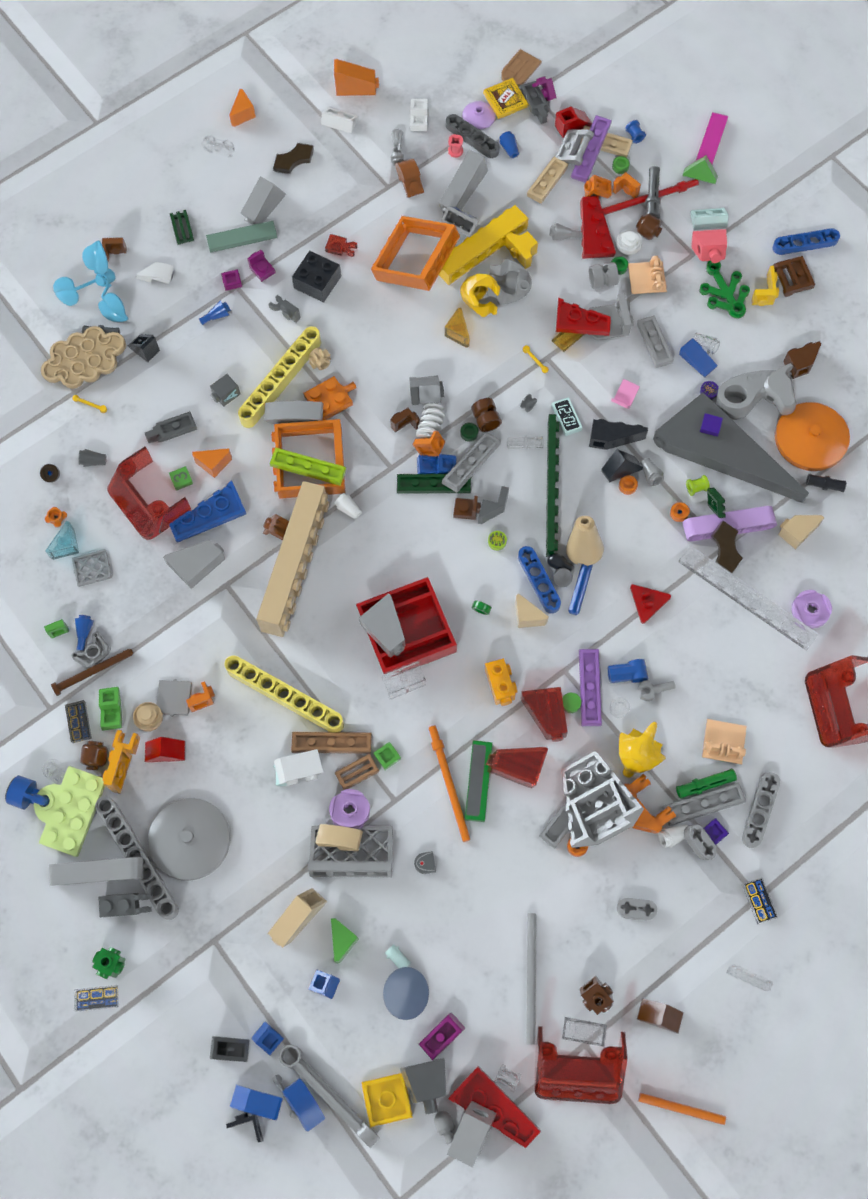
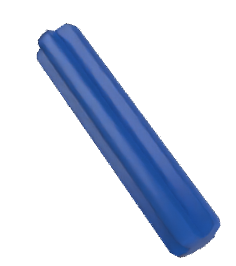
M581 565L568 610L570 614L577 615L580 612L593 565Z

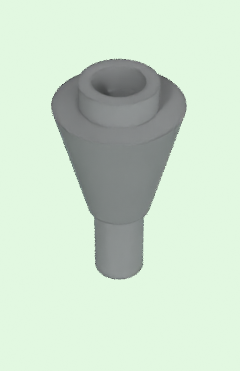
M556 222L550 228L552 240L570 237L582 238L581 231L572 230Z

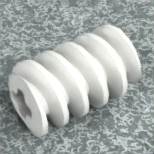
M436 403L424 405L422 417L416 431L417 439L430 438L433 431L441 430L440 425L443 424L442 419L445 417L444 412H442L444 409L441 405Z

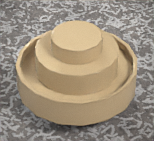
M145 702L136 707L133 713V721L140 730L151 732L161 725L163 713L157 704Z

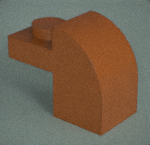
M412 158L395 163L399 181L403 182L407 198L424 193L420 179L421 174L415 160Z

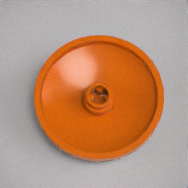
M805 402L797 404L793 413L780 417L775 428V443L780 454L793 466L807 471H822L835 466L844 457L850 444V432L845 420L834 409L820 403Z

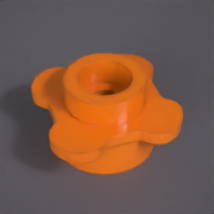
M52 507L47 512L45 521L46 523L54 524L58 528L62 525L63 519L67 518V513L57 507Z

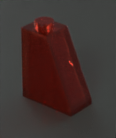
M561 687L521 691L520 697L523 705L546 740L552 739V742L564 740L563 738L567 737L568 731Z
M548 748L497 749L493 754L490 753L486 765L489 766L487 772L532 789L537 785Z

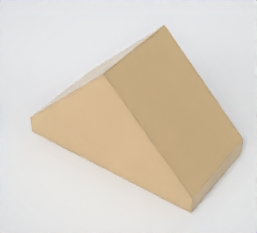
M518 593L515 600L518 628L545 626L549 616Z

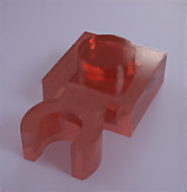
M330 234L325 246V252L342 256L343 252H345L348 256L354 257L355 251L350 249H357L358 245L356 242L347 243V238Z

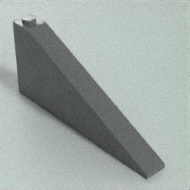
M701 393L655 431L653 440L656 446L662 448L667 453L801 503L805 501L809 494L803 486L704 393ZM705 413L723 418L718 437L700 432Z

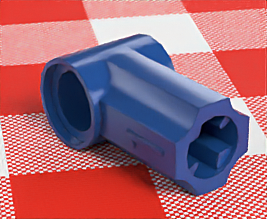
M635 659L626 664L607 667L610 684L626 681L640 683L648 680L644 659Z

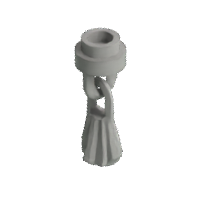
M394 129L391 133L394 144L391 162L394 166L395 163L404 161V155L400 150L403 136L401 129Z

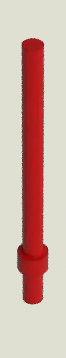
M693 179L687 182H678L675 186L659 190L658 197L676 192H685L688 188L698 186L699 181ZM648 194L602 208L603 213L606 215L644 203L648 198Z

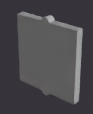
M177 679L173 681L159 680L156 704L162 710L163 715H170L171 717L174 715L188 716L189 707L186 700L190 698L192 682L177 681Z

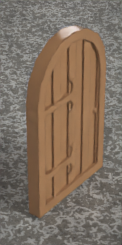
M520 49L503 68L501 79L506 81L513 78L517 86L523 85L540 66L542 61Z

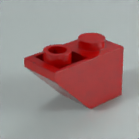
M572 106L556 112L555 127L562 138L565 137L567 130H583L584 126H592V122L586 113Z

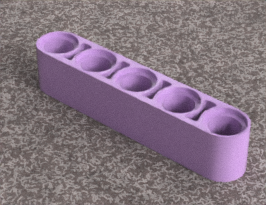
M772 506L724 512L726 518L719 519L715 514L692 517L683 521L687 541L711 539V535L721 521H725L738 530L737 534L763 531L777 526Z

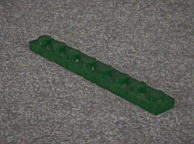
M549 414L547 425L546 557H549L554 551H558V540H555V533L558 534V522H555V516H558L559 506L555 505V499H558L559 488H555V482L559 481V471H555L556 465H559V454H556V449H559V438H556V432H559V421H556V414Z

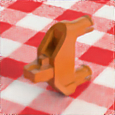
M642 774L630 784H624L644 808L638 820L632 826L633 829L649 833H659L663 825L676 817L675 813L671 812L672 809L669 806L656 816H651L638 799L637 793L651 785L649 779H646L645 774Z

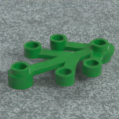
M708 261L706 271L714 277L720 289L712 287L708 283H702L699 292L702 295L712 294L728 301L726 303L719 301L716 297H710L707 302L708 308H720L728 311L729 315L733 318H742L746 313L744 300L749 295L750 287L742 285L736 301L733 294L737 284L741 281L742 274L739 271H734L728 288L719 272L721 263Z

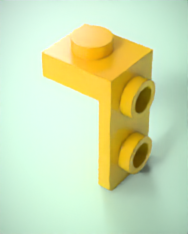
M770 266L767 272L768 289H755L751 299L752 305H773L775 299L778 298L779 287H776L777 272L774 271V266Z

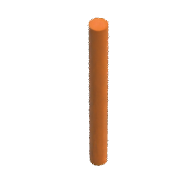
M643 1093L639 1094L638 1102L725 1125L726 1116Z

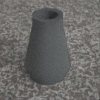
M88 449L80 450L79 465H83V467L106 465L107 456L106 454Z

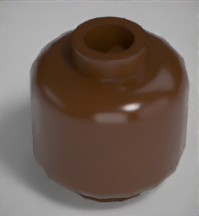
M651 214L642 215L636 225V228H638L637 232L647 240H652L654 236L658 238L663 229L660 227L661 220Z
M88 741L87 744L82 746L80 763L87 765V770H98L99 767L106 765L108 748L104 746V742Z

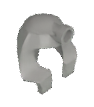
M505 258L501 264L497 266L491 265L490 275L496 280L498 285L506 288L505 292L500 288V293L496 296L488 287L487 295L496 298L498 304L515 302L529 293L532 279L529 272L521 265Z

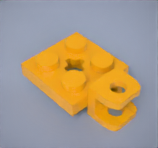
M117 730L112 744L114 750H111L109 754L110 764L108 770L106 769L103 774V784L112 792L121 794L132 758L131 754L136 755L140 736L137 733H133L129 744L123 743L125 733L122 730Z

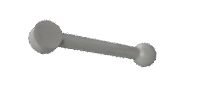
M276 1075L273 1077V1082L278 1085L282 1093L284 1090L281 1083L282 1077ZM283 1095L284 1100L290 1110V1117L292 1119H295L297 1115L295 1111L291 1109L285 1096Z

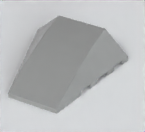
M596 751L561 770L563 789L567 801L565 805L569 817L568 829L571 833L570 845L572 848L599 845L634 826L644 810Z

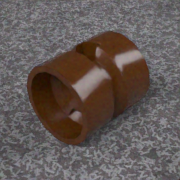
M492 398L480 399L471 406L481 432L493 431L502 424Z

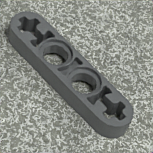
M456 114L447 116L446 128L448 131L462 136L464 142L488 158H495L499 155V144L460 116ZM467 129L470 133L463 134L462 131ZM481 138L483 142L477 143L474 140Z

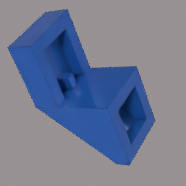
M236 1085L230 1107L277 1121L283 1098Z

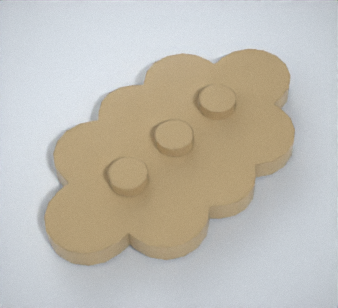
M97 326L89 327L83 334L79 332L72 333L67 338V341H57L51 346V359L45 361L41 366V375L51 383L61 381L64 386L70 389L78 388L84 381L89 383L95 382L100 377V374H110L116 369V356L124 352L126 341L121 334L117 332L106 334L103 329Z

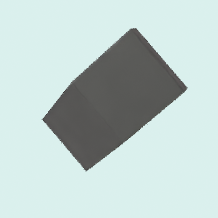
M501 487L498 503L483 499L478 524H483L505 511L509 487Z

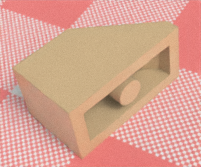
M794 515L790 520L787 518L780 525L782 529L778 535L796 550L821 524L825 517L822 515Z

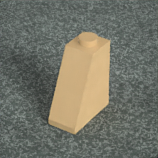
M313 888L297 895L268 932L272 937V941L281 947L290 944L327 901Z

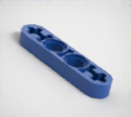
M830 228L782 236L775 239L772 248L776 254L785 255L832 247L838 243L840 233L838 230ZM815 237L819 242L813 243L810 238ZM799 240L802 242V245L797 246L793 241Z
M529 546L522 547L518 553V560L543 608L548 613L558 612L561 606L560 597L536 552ZM525 552H526L527 555H528V554H531V555H530V561H531L530 564H529L528 559H527L526 557H523V554H524ZM531 568H538L541 573L533 576L530 573ZM542 583L547 584L549 590L541 592L538 586ZM549 595H550L551 601H552V602H556L554 608H553L552 605L548 606V605H549V599H548L547 596H549Z

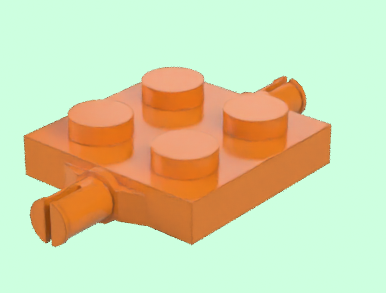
M333 376L303 394L307 401L323 403L322 420H327L353 405L348 392L357 387L354 382L343 386Z

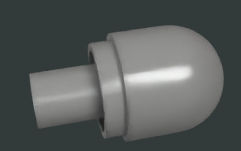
M441 1111L436 1114L434 1123L440 1136L444 1135L446 1144H449L454 1139L452 1134L454 1124L449 1113Z

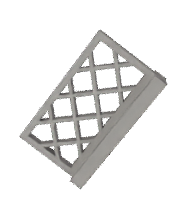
M311 826L310 861L308 866L310 877H392V826H363L358 829L369 836L359 846V851L362 849L368 855L364 861H358L354 857L359 851L350 853L343 850L348 857L343 861H337L333 856L339 851L338 848L331 853L323 846L315 848L316 832H318L319 826ZM379 832H388V839L382 844L375 838ZM371 840L379 845L373 853H370L364 847ZM320 849L328 855L323 861H314V856ZM383 849L388 854V860L378 861L374 856Z

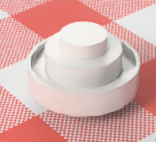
M625 230L618 235L616 243L620 252L633 255L640 251L643 242L641 235L637 231Z

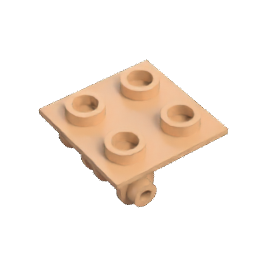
M653 256L650 262L628 263L632 294L667 292L663 261L658 256Z
M707 719L702 757L742 765L743 756L746 753L744 744L747 726Z

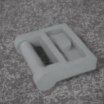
M567 130L556 158L568 164L580 166L583 162L582 157L594 133L590 130Z

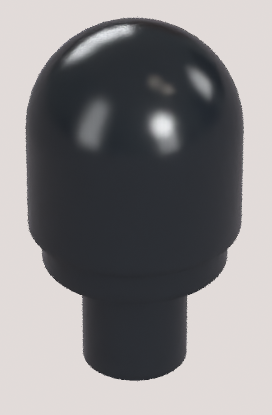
M558 553L550 554L547 559L548 565L556 570L566 568L571 572L574 566L567 563V559Z

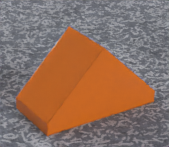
M239 89L229 114L231 125L234 127L256 117L254 106L243 89Z
M229 448L192 452L195 463L214 478L232 460Z

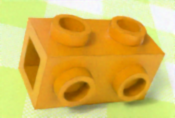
M504 658L485 663V672L495 704H501V706L511 704L515 700V693H518L516 683L511 682L509 675H512L509 663L506 664Z

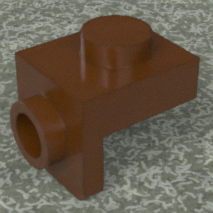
M408 407L402 412L395 413L390 419L391 428L395 433L409 423L417 430L420 421L416 412H412Z

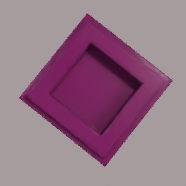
M238 269L221 273L225 291L242 287Z

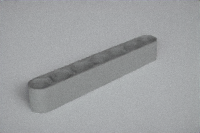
M108 796L100 797L95 804L96 810L123 856L131 858L136 853H141V857H143V873L146 870H151V876L148 879L138 878V881L145 893L151 894L149 900L155 910L164 919H174L179 913V907L119 806ZM106 803H111L110 809L103 811V806ZM120 819V826L113 828L114 821ZM126 836H131L130 843L123 845V839ZM156 887H161V894L157 897H154V889ZM167 904H171L172 911L169 914H164V907Z

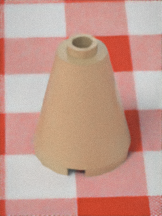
M581 516L577 518L566 545V554L574 564L578 565V563L589 566L597 563L602 558L604 545L593 518Z

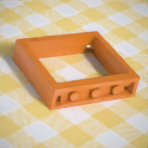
M401 216L375 263H373L371 271L377 281L430 291L460 238L456 226L448 223ZM409 232L441 238L420 276L388 270Z
M340 419L274 424L275 432L271 434L272 442H275V448L283 449L282 437L334 433L335 462L337 465L344 466ZM273 467V474L277 475V481H274V492H278L279 499L298 497L301 486L284 487V470ZM345 476L341 486L332 483L318 484L325 486V491L328 495L346 493Z

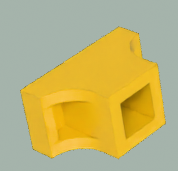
M528 231L521 235L510 232L505 237V246L510 251L511 256L517 259L525 269L529 268L532 256L537 253L538 242Z

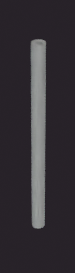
M528 913L526 1044H535V913Z

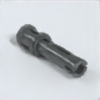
M652 166L649 168L648 198L645 200L647 205L645 215L651 214L659 219V205L661 204V200L658 197L660 168Z

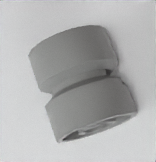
M615 262L604 263L603 267L601 265L589 267V280L592 289L603 288L604 284L607 286L618 284L619 277Z

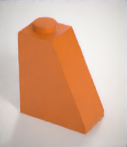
M334 59L336 96L376 95V88H379V77H376L375 70Z

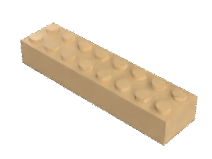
M302 482L256 618L261 632L284 637V633L288 632L291 622L289 618L295 612V600L301 594L302 586L300 585L302 579H306L307 564L312 561L313 552L311 551L313 545H317L319 538L317 533L323 527L324 512L327 513L330 502L327 500L328 494H326L325 486Z

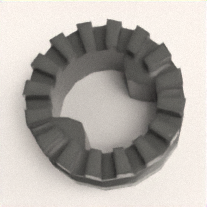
M528 394L522 400L520 407L525 408V411L529 412L537 403V399L532 398V395Z

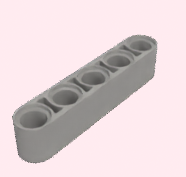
M143 857L49 865V886L144 878Z

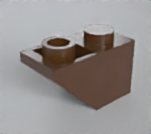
M820 341L810 342L804 345V347L793 348L787 352L783 362L785 365L790 363L793 365V369L790 371L792 379L809 374L821 347Z

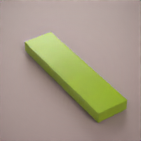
M275 448L269 463L274 468L341 486L347 470L345 466L280 448Z

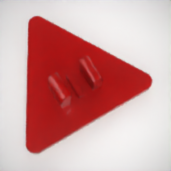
M634 584L630 586L642 624L646 623L671 599V595L668 593Z

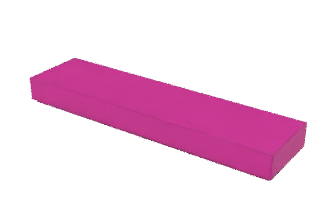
M712 112L696 161L707 155L710 163L713 164L729 116Z

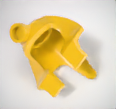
M475 274L468 277L460 287L462 300L482 317H486L490 313L497 315V306L493 302L481 304L479 300L484 297L488 287L498 296L500 286L491 275Z
M657 722L651 723L644 733L634 728L628 735L620 733L619 755L624 766L622 772L626 778L633 777L635 773L649 771L666 759V756L661 754L663 744L654 740Z

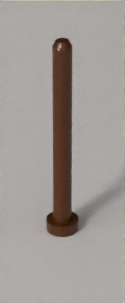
M127 649L59 684L54 682L51 684V687L56 696H59L62 690L132 656L134 653L132 649Z

